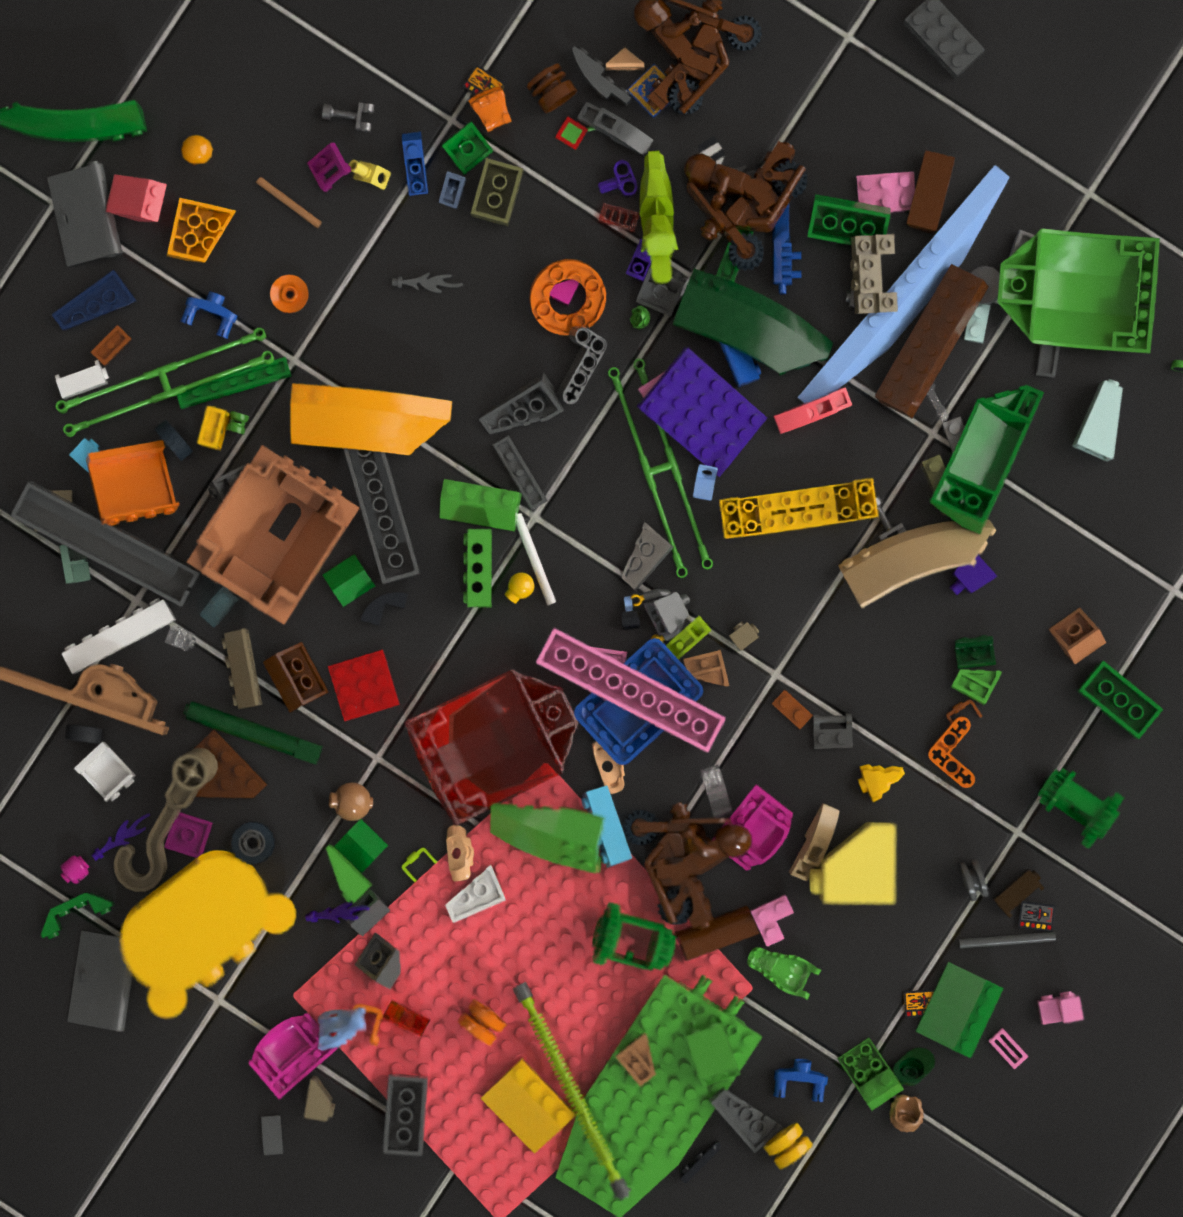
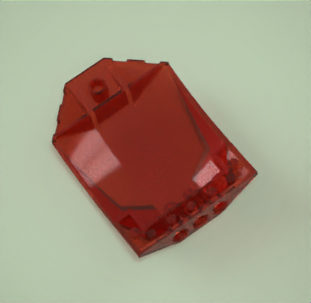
M509 670L405 721L417 759L436 797L455 826L491 809L492 803L501 804L562 774L573 742L572 739L579 723L561 687L553 686L514 670Z

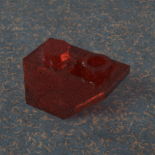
M391 1000L383 1015L384 1018L394 1025L419 1036H422L430 1022V1019L394 1000Z

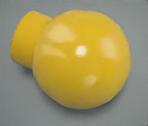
M522 572L514 574L508 582V590L504 595L515 604L520 599L527 598L534 591L532 577Z

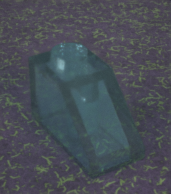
M223 586L210 600L200 616L215 628L240 599Z

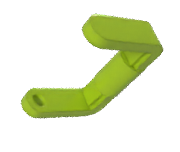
M424 847L420 848L417 852H412L406 858L407 861L402 865L404 872L414 882L417 880L405 867L412 864L423 851L435 864L437 863V860Z

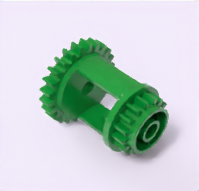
M1064 768L1060 771L1055 769L1038 793V796L1041 797L1039 802L1046 806L1045 810L1047 812H1050L1055 806L1084 826L1085 829L1081 835L1085 838L1081 844L1089 849L1097 837L1102 840L1119 816L1120 812L1117 809L1124 800V797L1116 793L1113 798L1108 796L1103 802L1072 781L1077 774L1076 772L1072 771L1070 773Z
M610 902L606 905L604 914L599 917L592 940V947H594L593 963L604 965L608 959L649 971L653 969L662 970L663 967H668L675 948L676 936L672 934V930L664 928V924L621 913L619 904ZM622 922L653 930L645 960L634 958V952L627 950L626 955L615 953Z

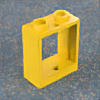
M207 406L198 439L199 445L221 451L230 414L227 411Z

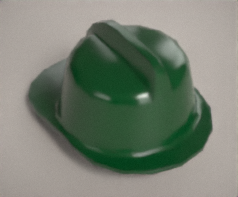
M914 1048L897 1061L893 1069L894 1074L900 1080L901 1085L915 1086L932 1071L935 1066V1057L926 1048Z

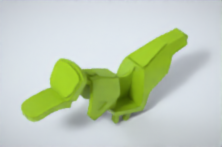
M648 151V154L644 157V173L640 183V216L643 229L641 252H645L647 248V253L651 256L652 279L654 282L667 283L671 279L670 255L674 249L678 250L673 231L672 189L665 169L664 156L659 151Z

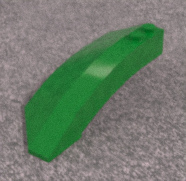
M136 100L84 110L37 109L21 106L18 102L12 103L13 108L9 109V106L0 109L1 127L31 137L48 140L87 142L113 139V141L123 140L124 136L138 137L147 131L143 110Z
M1024 385L1014 391L1007 390L997 393L990 398L977 399L930 503L962 527L981 534L1024 441L1044 392Z

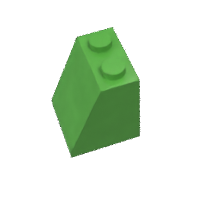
M715 1023L709 1025L708 1029L704 1031L694 1030L689 1033V1036H686L699 1079L704 1087L741 1075L722 1024Z

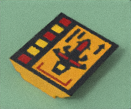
M476 64L462 87L476 95L493 87L500 86L502 89L505 83Z
M935 989L904 991L905 1018L922 1017Z

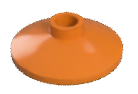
M295 275L279 277L273 283L270 290L273 305L285 313H294L301 310L307 303L309 296L307 285L301 278ZM292 291L293 297L288 298L286 296L287 292Z

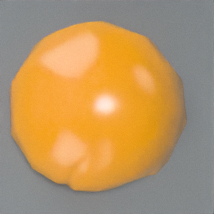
M192 135L182 143L181 153L183 158L189 163L204 164L212 156L213 148L211 142L205 137Z

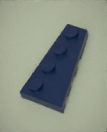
M113 270L54 312L52 316L62 330L65 331L137 301L115 270Z

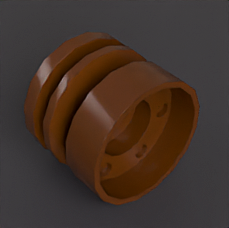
M559 63L540 71L526 86L529 91L534 90L532 93L533 97L543 95L538 104L545 114L560 107L577 92L571 80L561 82L566 73L564 71L559 72L562 69Z

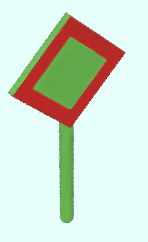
M567 117L555 138L576 150L585 134L596 129L592 127L586 128L570 117Z

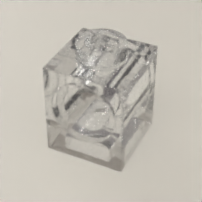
M171 625L165 643L188 651L189 648H193L196 642V638H194L195 633L176 625Z

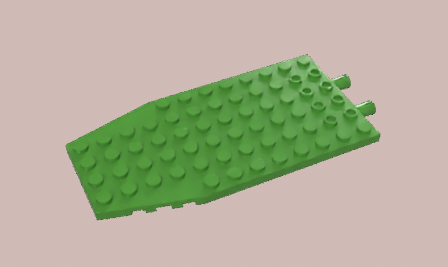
M665 974L663 975L584 1096L585 1101L582 1104H587L584 1108H589L587 1113L591 1112L592 1114L589 1118L593 1116L594 1119L591 1122H596L593 1126H598L596 1131L600 1130L601 1132L598 1136L602 1134L603 1137L600 1140H605L602 1145L607 1144V1147L604 1149L609 1148L610 1150L606 1153L612 1154L609 1156V1159L614 1158L611 1163L615 1171L619 1172L628 1188H631V1191L628 1192L630 1196L620 1201L618 1197L614 1199L613 1196L615 1195L609 1185L611 1183L608 1178L609 1174L604 1165H599L602 1163V1160L597 1161L600 1156L595 1157V1154L598 1152L593 1153L592 1150L596 1148L590 1147L593 1145V1142L589 1144L588 1141L591 1138H586L589 1134H584L587 1130H582L584 1124L580 1126L579 1123L582 1120H577L580 1116H577L574 1120L555 1178L617 1217L625 1215L679 1165L715 1110L709 1099L722 1087L728 1090L736 1078L735 1076L704 1087L699 1079L686 1036H689V1033L694 1030H700L701 1032L708 1029L709 1025L715 1023L722 1024L739 1071L762 1038V1035L747 1027L744 1021L735 1016L745 1003L744 1000L738 999L739 997L734 995L728 1007L723 1009L703 996L712 983V980L704 975L701 976L694 989L682 982L677 983ZM645 1032L655 1075L642 1086H639L616 1058V1055Z

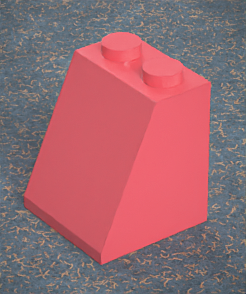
M114 174L105 212L139 222H158L167 184L150 179Z

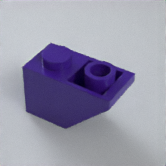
M640 239L626 274L644 281L651 266V256L648 255L647 248L645 252H641L642 239Z

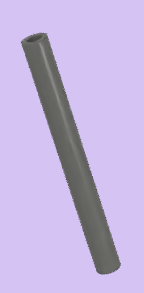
M1055 932L966 938L959 939V948L1056 941Z

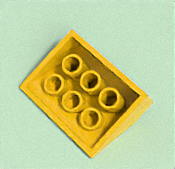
M523 1058L481 1097L485 1104L534 1154L576 1114Z

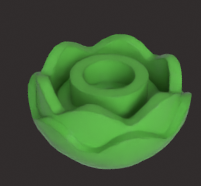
M637 306V308L632 310L630 322L633 324V328L641 330L649 324L650 313L645 307Z

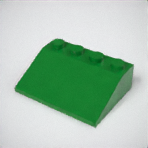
M947 962L915 1031L971 1058L1004 988Z

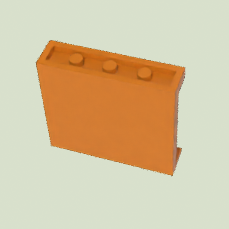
M163 440L88 453L86 463L102 524L116 525L119 521L127 520V522L136 521L139 517L148 519L161 513L170 515L178 509L180 504L179 502L176 503L163 453L165 448Z

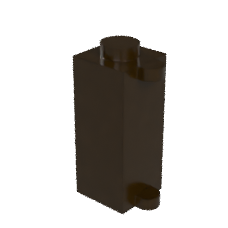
M1027 869L992 899L1010 918L1012 917L1011 910L1037 888L1041 891L1045 888L1039 882L1041 877L1035 870L1031 872Z

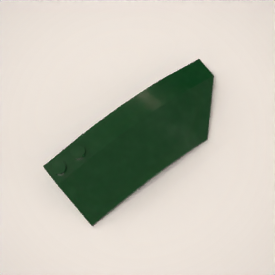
M695 268L688 281L673 322L674 326L709 337L745 353L779 373V376L786 374V371L798 370L809 366L812 362L827 360L833 346V342L803 318L777 302L735 282Z

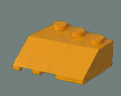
M179 198L167 256L205 263L236 210Z

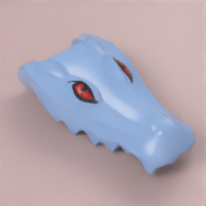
M338 1009L322 1013L318 1017V1049L326 1050L328 1048L341 1047V1044H346L348 1039H353L357 1030L365 1029L363 1020L365 1009Z

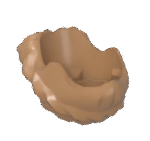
M896 1095L889 1112L890 1121L894 1127L904 1132H914L918 1129L920 1124L923 1123L924 1118L922 1102L917 1097Z

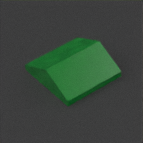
M471 121L441 145L463 174H466L494 151Z
M355 554L323 574L329 587L343 607L375 587Z
M360 819L334 847L362 873L386 849L388 844Z

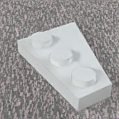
M489 865L484 872L445 905L453 923L506 901L492 865Z

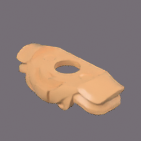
M595 741L592 743V750L603 785L608 786L610 794L618 793L625 785L623 776H625L624 766L616 763L600 744ZM610 761L613 768L610 772H605L602 769L603 762Z
M453 825L448 827L446 838L449 870L453 881H464L469 879L471 875L470 866L473 865L474 849L470 838L466 836L465 828ZM455 848H459L461 851L458 859H455L452 855Z

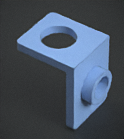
M699 465L693 492L694 498L712 500L718 468ZM708 470L712 474H704L702 471Z

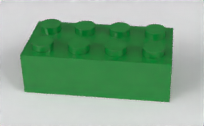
M815 194L807 237L851 245V237L886 235L891 208Z
M1100 661L1076 690L1135 739L1141 738L1163 710L1105 661Z

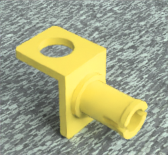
M352 160L349 163L351 172L355 173L354 179L370 183L385 190L391 175L390 171L363 161ZM380 173H383L384 180L379 183L378 176Z

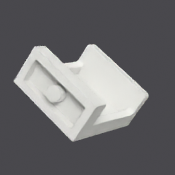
M105 742L99 744L74 768L97 790L105 802L109 800L113 802L120 796L119 791L123 787L127 789L134 782L133 778L136 776Z

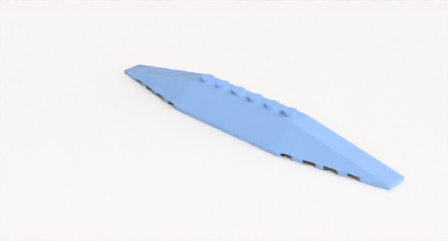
M996 165L989 171L886 292H897L898 312L869 313L797 397L803 403L810 402L838 390L893 345L931 300L950 265L953 264L959 267L964 261L1010 178Z

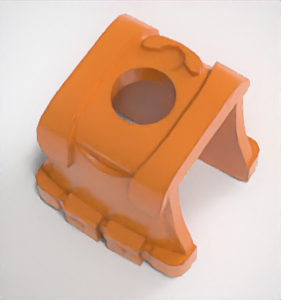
M500 86L484 90L468 100L473 110L479 115L487 132L512 122L506 107L505 94Z
M356 1004L353 1010L364 1008L366 1013L377 1015L370 1040V1045L377 1046L379 1042L377 1034L380 1022L383 1019V1013L381 1009Z

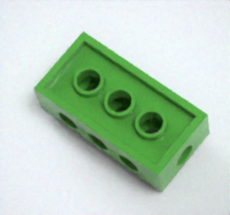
M468 529V534H464V545L468 546V553H464V564L468 565L467 572H464V584H467V591H464V603H467L469 608H492V530ZM478 544L482 545V553L474 554L473 547ZM475 564L483 566L481 573L476 574L473 572ZM475 583L483 585L481 592H473L472 588Z

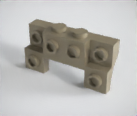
M894 234L851 237L852 260L850 268L853 271L851 287L854 291L855 314L898 312L897 292L882 293L881 255L895 254Z

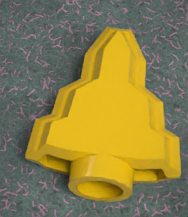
M870 764L859 766L862 778H859L858 782L862 793L868 792L872 802L881 799L882 794L889 791L890 785L898 782L905 772L903 767L890 766L883 768L880 765L872 767Z

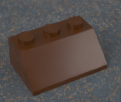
M302 642L263 661L289 712L329 693Z

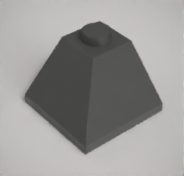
M375 933L358 958L355 966L375 982L391 989L401 974L399 950Z

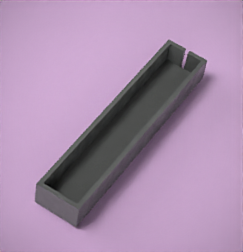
M33 481L27 483L11 514L12 518L181 607L185 604L192 590L190 588L195 585L201 573L197 568L116 525L102 524L99 516Z

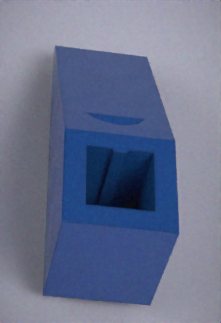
M421 132L402 134L409 196L428 194Z

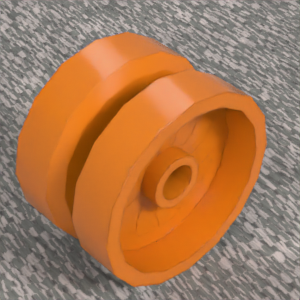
M473 999L468 1006V1010L475 1018L468 1013H463L457 1022L476 1038L491 1046L496 1040V1035L489 1028L496 1032H502L507 1023L488 1006Z

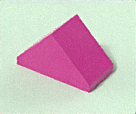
M570 279L555 284L550 291L549 297L569 306L580 282Z

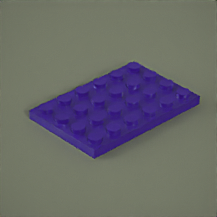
M687 347L682 350L637 406L702 464L718 468L716 475L718 477L723 474L767 419L763 413Z

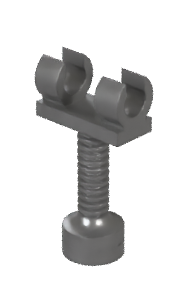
M359 102L358 112L353 113L351 111L334 110L332 105L324 104L322 119L330 120L333 116L355 119L356 130L371 132V124L361 122L362 112L373 113L374 105Z
M878 496L876 497L878 517L886 529V532L878 537L880 541L888 538L887 535L897 530L898 534L905 532L906 529L902 523L895 527L889 523L890 521L881 508L883 501Z

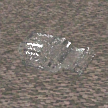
M719 765L701 769V776L714 818L732 814L733 811Z

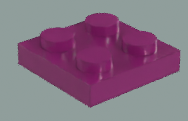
M180 812L169 831L164 848L195 858L199 857L204 852L213 822Z

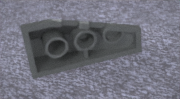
M543 372L479 417V420L488 433L492 434L512 429V427L526 426L538 421H548L564 409L554 386Z

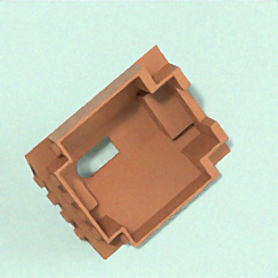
M262 445L252 462L246 465L197 541L199 544L187 563L250 602L259 610L285 624L359 507L342 497L343 492L334 486L332 489L325 486L326 481L316 476L314 479L309 476L310 471L302 466L297 468L292 465L294 461L284 455L281 458ZM289 503H295L301 509V516L286 540L282 541L268 531L284 506Z

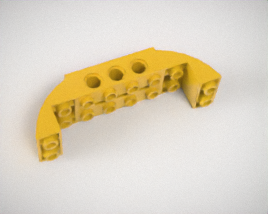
M873 478L856 480L850 483L719 500L725 538L764 535L878 517Z

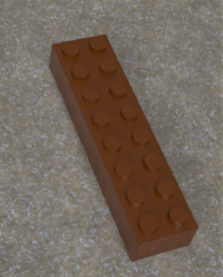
M953 264L950 265L874 397L880 403L911 419L914 417L989 286L984 280Z

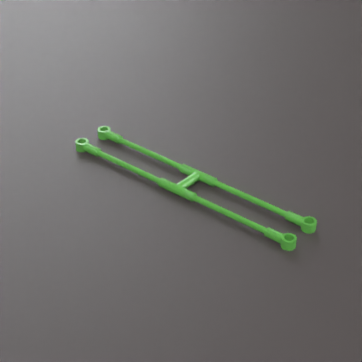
M256 328L254 333L243 336L239 340L193 357L145 372L141 376L81 398L77 397L66 402L60 400L55 406L59 413L64 414L69 408L77 406L81 402L159 376L164 392L151 396L147 400L90 421L85 420L74 425L66 424L63 431L66 436L73 437L76 432L103 420L152 402L157 403L184 393L188 389L250 366L252 368L263 363L271 364L274 361V356L272 352L265 351L262 356L251 359L245 364L172 389L166 375L167 372L178 369L179 366L236 345L246 344L254 340L263 341L266 338V333L264 329ZM259 332L263 333L261 336H257ZM268 355L271 356L270 359H268V360L265 359L266 356H268ZM61 405H65L63 409H59ZM72 428V431L68 433L67 430Z
M636 359L633 364L634 368L638 371L641 383L645 385L649 382L644 368L645 362L642 359ZM641 361L643 366L637 368L636 362ZM612 367L609 369L608 375L614 383L616 392L619 394L640 456L639 459L649 489L652 491L668 541L674 547L672 549V557L677 569L676 575L679 578H684L688 571L682 563L680 554L677 552L653 477L654 474L671 469L674 479L677 481L698 543L702 567L710 569L713 566V561L709 558L706 547L701 540L681 481L682 477L665 431L658 426L668 462L650 468L623 394V387L619 378L620 372L616 367ZM616 370L618 374L613 377L610 372ZM705 560H709L711 562L710 567L704 566ZM679 569L685 570L684 576L678 574Z

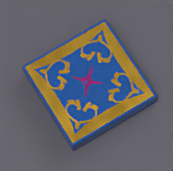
M655 63L627 89L630 95L653 118L661 110L652 109L647 104L648 99L646 96L653 89L652 84L658 78L662 79L665 76ZM673 82L670 84L667 90V98L669 96L668 91H670L671 89L670 87L674 85Z

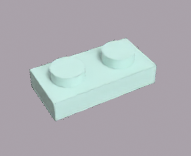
M978 305L966 325L964 340L983 343L990 305Z

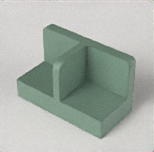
M60 545L66 584L91 580L88 558L65 545Z

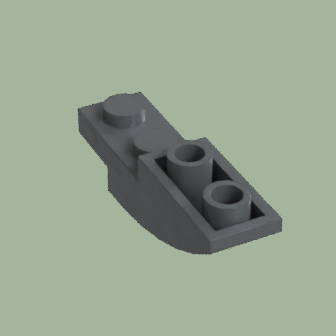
M574 46L572 48L574 60L591 88L605 101L610 96H613L627 107L631 101L630 93L623 87L620 89L614 85L615 82L610 77L602 76L605 68L600 60L597 58L591 59L587 56L589 53L585 49Z
M588 102L585 103L577 117L580 122L611 137V140L643 157L654 141L617 115Z

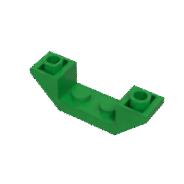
M86 892L50 909L41 936L42 938L48 937V939L58 936V931L62 930V927L56 915L62 917L70 913V908L75 906L77 909L88 905L87 900H89L94 913L100 912L101 915L111 911V906L115 904L109 899Z

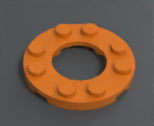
M574 259L559 260L542 269L534 279L529 295L530 307L536 320L546 330L559 335H569L570 329L574 326L590 328L597 322L605 308L606 289L601 277L590 265ZM565 279H573L580 282L585 288L586 293L585 302L581 309L569 315L554 311L549 301L550 291L553 286Z

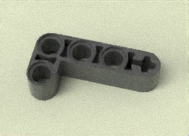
M574 326L569 331L570 340L581 348L557 390L559 400L567 404L577 402L607 348L604 338L580 326ZM579 331H582L583 336L578 340L577 335ZM597 340L598 347L594 349L593 343ZM586 357H588L589 363L586 366H584L583 361ZM579 373L580 379L575 383L574 377Z

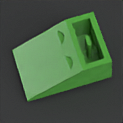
M867 1038L837 1058L871 1110H874L904 1090L870 1038Z

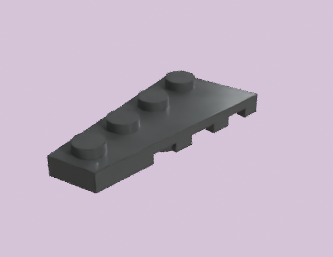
M723 1087L709 1099V1102L754 1153L783 1128L781 1124Z

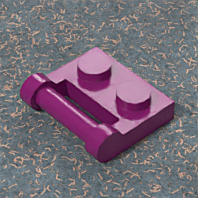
M335 142L329 143L307 162L318 185L324 192L329 191L332 185L343 175L351 172L350 165L345 163ZM337 166L338 170L326 179L324 175Z

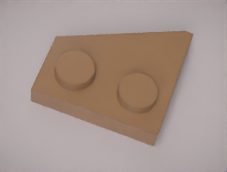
M721 650L683 659L685 667L697 680L726 687L729 686Z
M644 1032L616 1055V1058L639 1086H642L655 1075L647 1034Z

